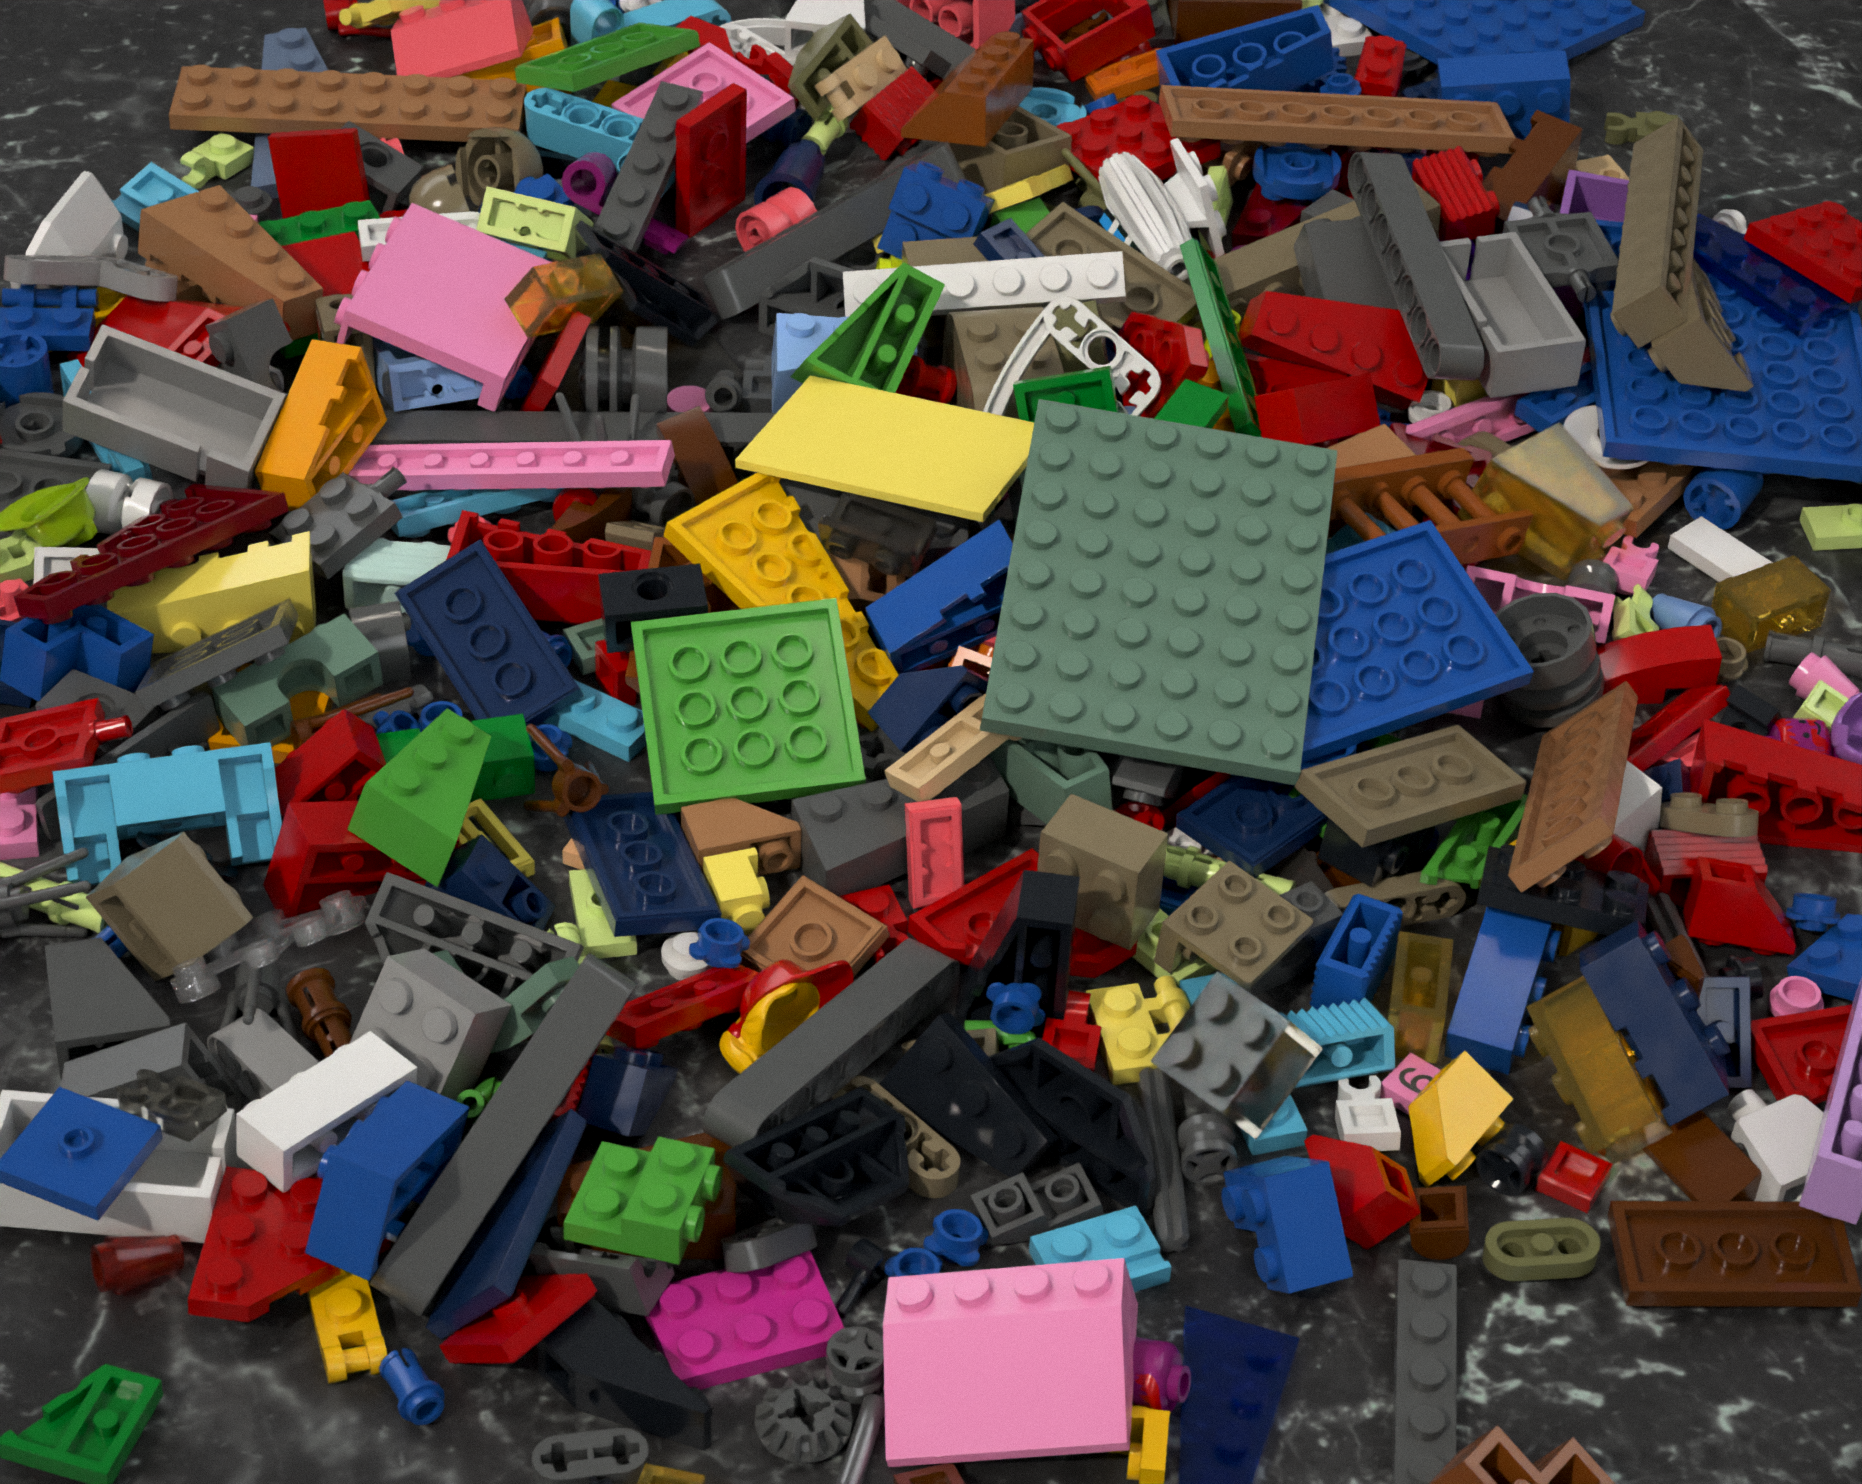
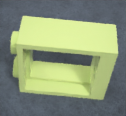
M487 186L476 230L496 239L535 249H544L543 251L547 252V258L576 265L575 227L580 221L593 227L594 222L576 207Z

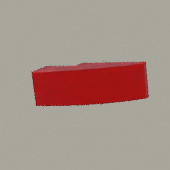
M1711 625L1683 626L1645 632L1596 647L1605 681L1603 695L1627 681L1638 696L1637 704H1663L1666 689L1716 685L1722 661V655Z

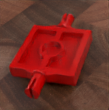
M99 698L1 718L0 794L7 792L18 794L35 786L53 783L52 771L92 766L96 750L103 742L132 737L133 727L129 716L123 715L122 717L104 720L105 712Z

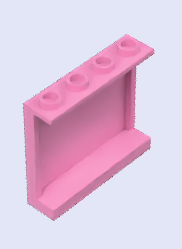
M411 203L402 219L396 216L393 218L385 237L386 245L378 243L375 247L368 265L370 271L367 272L363 269L360 271L351 293L354 297L352 299L344 297L334 320V323L341 326L336 343L345 344L352 331L356 329L484 383L477 405L495 412L556 303L566 268Z

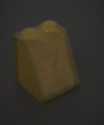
M1560 422L1493 457L1472 489L1497 514L1526 509L1534 514L1525 535V542L1518 554L1563 581L1569 578L1571 569L1578 562L1587 559L1600 561L1605 559V549L1623 535L1626 530L1623 523L1634 509V506ZM1462 507L1457 513L1462 521L1473 519Z

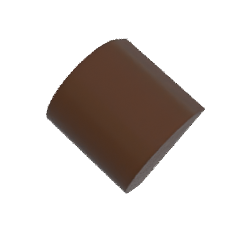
M1466 1185L1413 1188L1421 1211L1419 1215L1409 1221L1410 1239L1413 1249L1423 1257L1437 1260L1450 1259L1462 1254L1469 1245Z

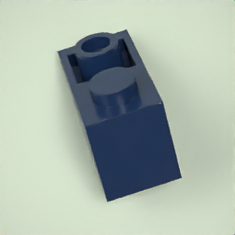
M962 665L900 673L867 713L900 751L908 753L972 702L986 694L989 679Z
M482 834L453 849L438 888L428 881L424 885L544 930L556 907Z
M615 1046L614 1053L594 1054L578 1114L586 1120L585 1124L628 1137L645 1135L676 1079L678 1068L662 1064L664 1054L650 1049H636L632 1046L630 1049Z

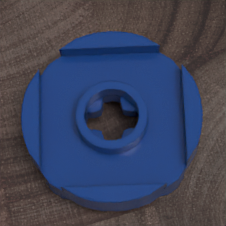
M1286 143V145L1280 147L1271 146V148L1264 151L1261 145L1254 155L1252 173L1255 181L1261 186V194L1269 200L1277 201L1284 198L1307 199L1314 203L1338 186L1341 159L1333 150L1330 157L1327 153L1320 151V149L1308 147L1304 143Z

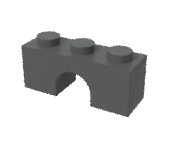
M273 298L252 303L205 325L210 336V349L215 358L222 362L226 372L284 393L287 397L288 393L279 390L274 385L269 373V364L273 354L280 348L293 343Z

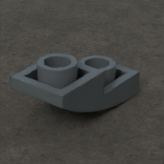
M1076 1163L1031 1184L1028 1183L1022 1172L970 1195L993 1244L1030 1241V1236L1105 1215L1102 1204L1080 1163Z

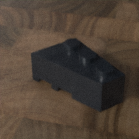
M1030 870L1023 871L960 979L954 1017L962 1027H964L965 1020L992 1021L990 1015L993 1003L987 998L986 993L988 987L996 982L1003 983L1004 985L1032 983L1040 988L1042 994L1038 1002L1039 1008L1045 1012V1020L1040 1026L1033 1027L1030 1030L1037 1037L1043 1038L1047 1017L1064 1019L1069 992L1080 877Z

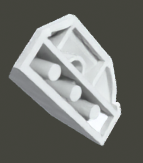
M83 171L42 221L25 255L125 258L128 250V239L123 233L122 216L93 173ZM11 282V288H20L21 283ZM37 285L38 289H63V285ZM79 285L80 289H95L101 287Z

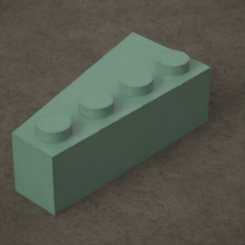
M1022 738L1017 741L1008 739L986 756H991L1009 789V796L1045 824H1048L1070 794L1113 811L1109 769L1095 750Z

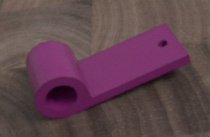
M599 152L587 153L568 165L563 172V190L574 203L600 215L617 178L616 166L605 154ZM652 218L643 238H645V245L667 255L669 251L676 253L683 247L689 236Z

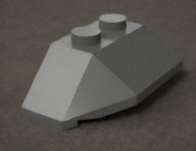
M812 257L760 293L759 332L774 337L777 313H805L811 316L844 317L843 272L857 270ZM922 334L917 345V356L921 357L924 363L927 364L928 343Z
M386 872L365 920L367 929L375 941L383 964L387 956L424 948L431 953L447 949L466 976L502 999L508 997L546 963L572 956L578 962L584 948L576 942Z

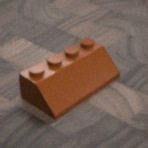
M1009 31L992 35L948 74L901 128V137L986 147L1033 89L1034 39L1020 38V34Z

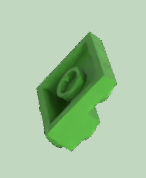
M659 1136L651 1152L602 1141L564 1220V1239L679 1265L688 1243H697L701 1236L705 1220L704 1206L707 1200L714 1202L721 1188L723 1168L722 1166L715 1165V1148Z

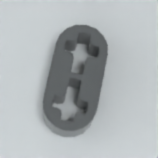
M778 1218L739 1231L720 1241L724 1266L727 1272H746L762 1269L809 1251L817 1246L814 1225L785 1223Z
M609 1428L550 1436L539 1442L532 1452V1480L534 1484H588L589 1477L596 1475L598 1480L610 1478L611 1484H642L649 1473V1445L643 1435L630 1428ZM626 1454L629 1463L617 1465L614 1455ZM564 1461L567 1471L555 1472L552 1463Z

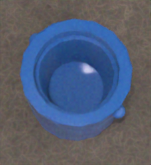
M15 330L0 334V404L5 401V406L8 408L11 405L20 403L19 395L34 392L54 393L46 340L39 334L30 331Z
M1702 466L1685 488L1683 496L1685 508L1694 520L1702 516L1722 530L1731 528L1739 521L1762 490L1763 474L1755 471L1734 469L1717 470Z

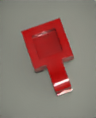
M757 44L752 45L749 58H746L741 52L735 53L737 61L757 74H769V82L794 97L795 109L798 108L799 100L788 87L793 65L777 52L767 55V52Z
M1069 990L1064 1019L1047 1017L1042 1040L1094 1072L1102 1026L1087 1024L1091 994Z

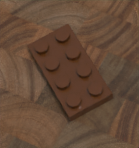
M1611 1201L1607 1217L1626 1306L1857 1307L1862 1290L1844 1221L1799 1206L1800 1202Z

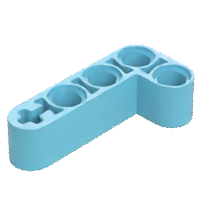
M573 0L570 9L571 46L639 22L676 27L690 15L716 26L732 22L731 15L715 0H664L624 14L609 0Z
M537 88L526 94L524 98L527 138L535 145L576 158L591 152L605 154L616 166L618 176L643 122L642 118L551 88ZM675 168L662 196L676 181Z

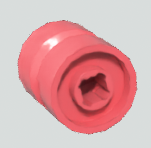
M789 187L768 198L765 202L739 214L736 219L738 240L746 252L817 212V209L803 191L798 188Z

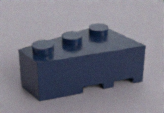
M1636 920L1581 951L1580 970L1615 1032L1620 1030L1639 1060L1633 1064L1641 1078L1644 1079L1649 1076L1664 1099V1109L1661 1110V1113L1670 1127L1729 1095L1725 1055L1730 1053V1049L1719 1028L1714 1023L1705 1026L1695 1009L1701 1007V1003L1689 981L1685 977L1676 980L1666 963L1671 961L1672 958L1656 931L1647 934L1639 920Z

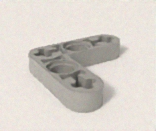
M14 254L5 255L3 280L36 285L102 286L140 299L176 301L178 276L119 258Z

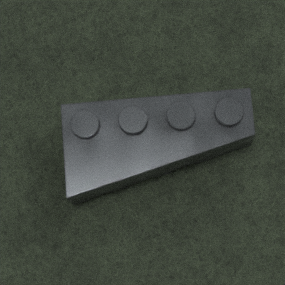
M991 756L983 758L976 766L969 769L939 795L931 799L958 797L961 802L963 855L1006 836L1009 789ZM887 779L792 799L791 820L798 822L801 828L800 866L804 875L838 897L880 887L881 884L903 874L908 879L905 803L917 801L891 788Z

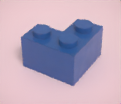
M84 604L72 610L73 616L59 623L44 624L42 619L26 617L5 630L0 681L38 702L72 669L134 693L150 667L154 634L99 604Z
M1283 1156L1223 1172L1226 1187H1223L1221 1195L1225 1213L1229 1220L1234 1221L1235 1228L1256 1232L1259 1248H1256L1254 1251L1255 1266L1261 1280L1267 1283L1268 1289L1289 1294L1354 1277L1329 1161Z

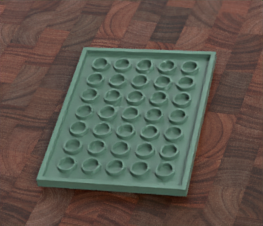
M1038 399L980 731L1296 785L1301 770L1338 450Z

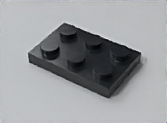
M1502 845L1500 848L1488 847L1476 904L1608 936L1636 920H1639L1643 928L1645 927L1649 884L1640 882L1637 876L1619 870H1612L1607 874L1586 869L1583 863L1572 860L1565 865L1566 871L1551 884L1542 888L1534 884L1521 893L1508 876L1515 845Z

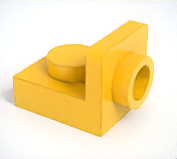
M1132 1406L1130 1450L1110 1452L1129 1455L1127 1480L1139 1481V1484H1164L1170 1411L1149 1409L1144 1406Z

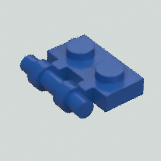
M21 284L20 288H3L2 305L3 307L11 308H0V334L15 330L30 331L39 334L46 340L48 351H89L96 326L94 308L80 307H98V290L80 289L79 285H63V289H38L36 284ZM38 307H59V308H38Z

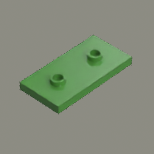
M639 22L517 65L515 68L516 81L521 84L576 92L700 46L699 35L697 31Z

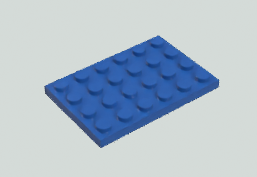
M1431 520L1325 555L1301 763L1530 684L1534 673L1533 669Z

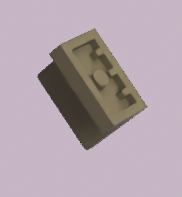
M1229 860L1162 922L1154 962L1171 974L1186 959L1192 962L1201 957L1244 989H1250L1311 931L1313 919Z

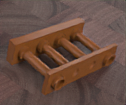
M1462 447L1336 468L1330 520L1342 518L1364 541H1368L1386 534L1365 513L1380 512L1397 530L1420 524L1403 508L1417 505L1437 525L1435 526L1462 565L1518 554L1525 542V535L1534 514L1528 509L1497 514L1466 484V479L1475 458ZM1454 499L1473 519L1459 520L1441 501Z

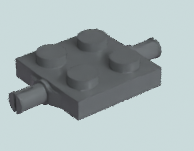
M1536 196L1528 202V209L1532 213V217L1522 220L1504 221L1503 233H1517L1552 289L1560 286H1571L1577 295V299L1584 303L1585 299L1589 302L1596 296V289L1592 284L1616 280V269L1619 260L1591 212L1575 214L1554 213L1550 210L1544 197L1539 196L1538 200Z
M392 467L390 471L374 484H362L342 472L338 477L326 482L320 491L299 509L288 513L282 523L269 532V535L275 545L292 542V535L310 531L313 571L329 579L403 518L396 504L389 500L388 497L407 483L406 478L397 468Z

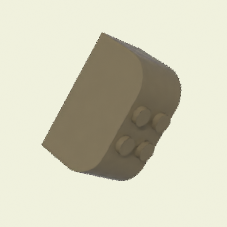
M1042 306L947 313L944 324L942 365L951 367L955 371L957 379L956 390L948 403L949 405L983 412L1002 369L1022 337L1044 310ZM1050 336L1021 380L1064 373L1053 336ZM1013 394L1004 416L1019 419L1015 394Z

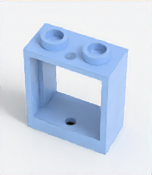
M372 339L376 388L394 412L480 397L484 383L380 339ZM436 384L442 386V390L438 394L432 393V387Z

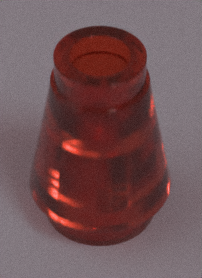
M178 1235L106 1236L102 1244L91 1247L90 1261L94 1281L100 1292L112 1290L116 1295H120L170 1274L172 1271L183 1269L184 1252Z

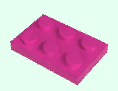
M810 1250L762 1269L746 1272H727L725 1269L671 1282L650 1314L644 1316L657 1350L666 1358L672 1372L688 1387L694 1386L699 1390L825 1357L829 1339L834 1333L844 1328Z

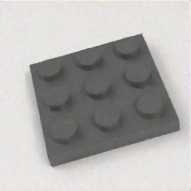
M286 599L153 662L136 690L144 710L146 711L159 704L161 710L166 711L188 700L191 697L189 692L200 684L207 682L210 689L215 688L235 678L238 675L236 669L253 659L257 666H261L283 655L286 652L283 647L289 644L299 618L291 599Z

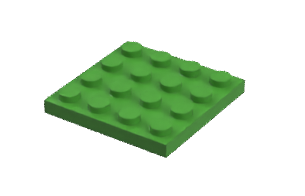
M837 598L631 622L656 815L681 812V807L719 799L736 798L747 803H758L806 797L866 783Z

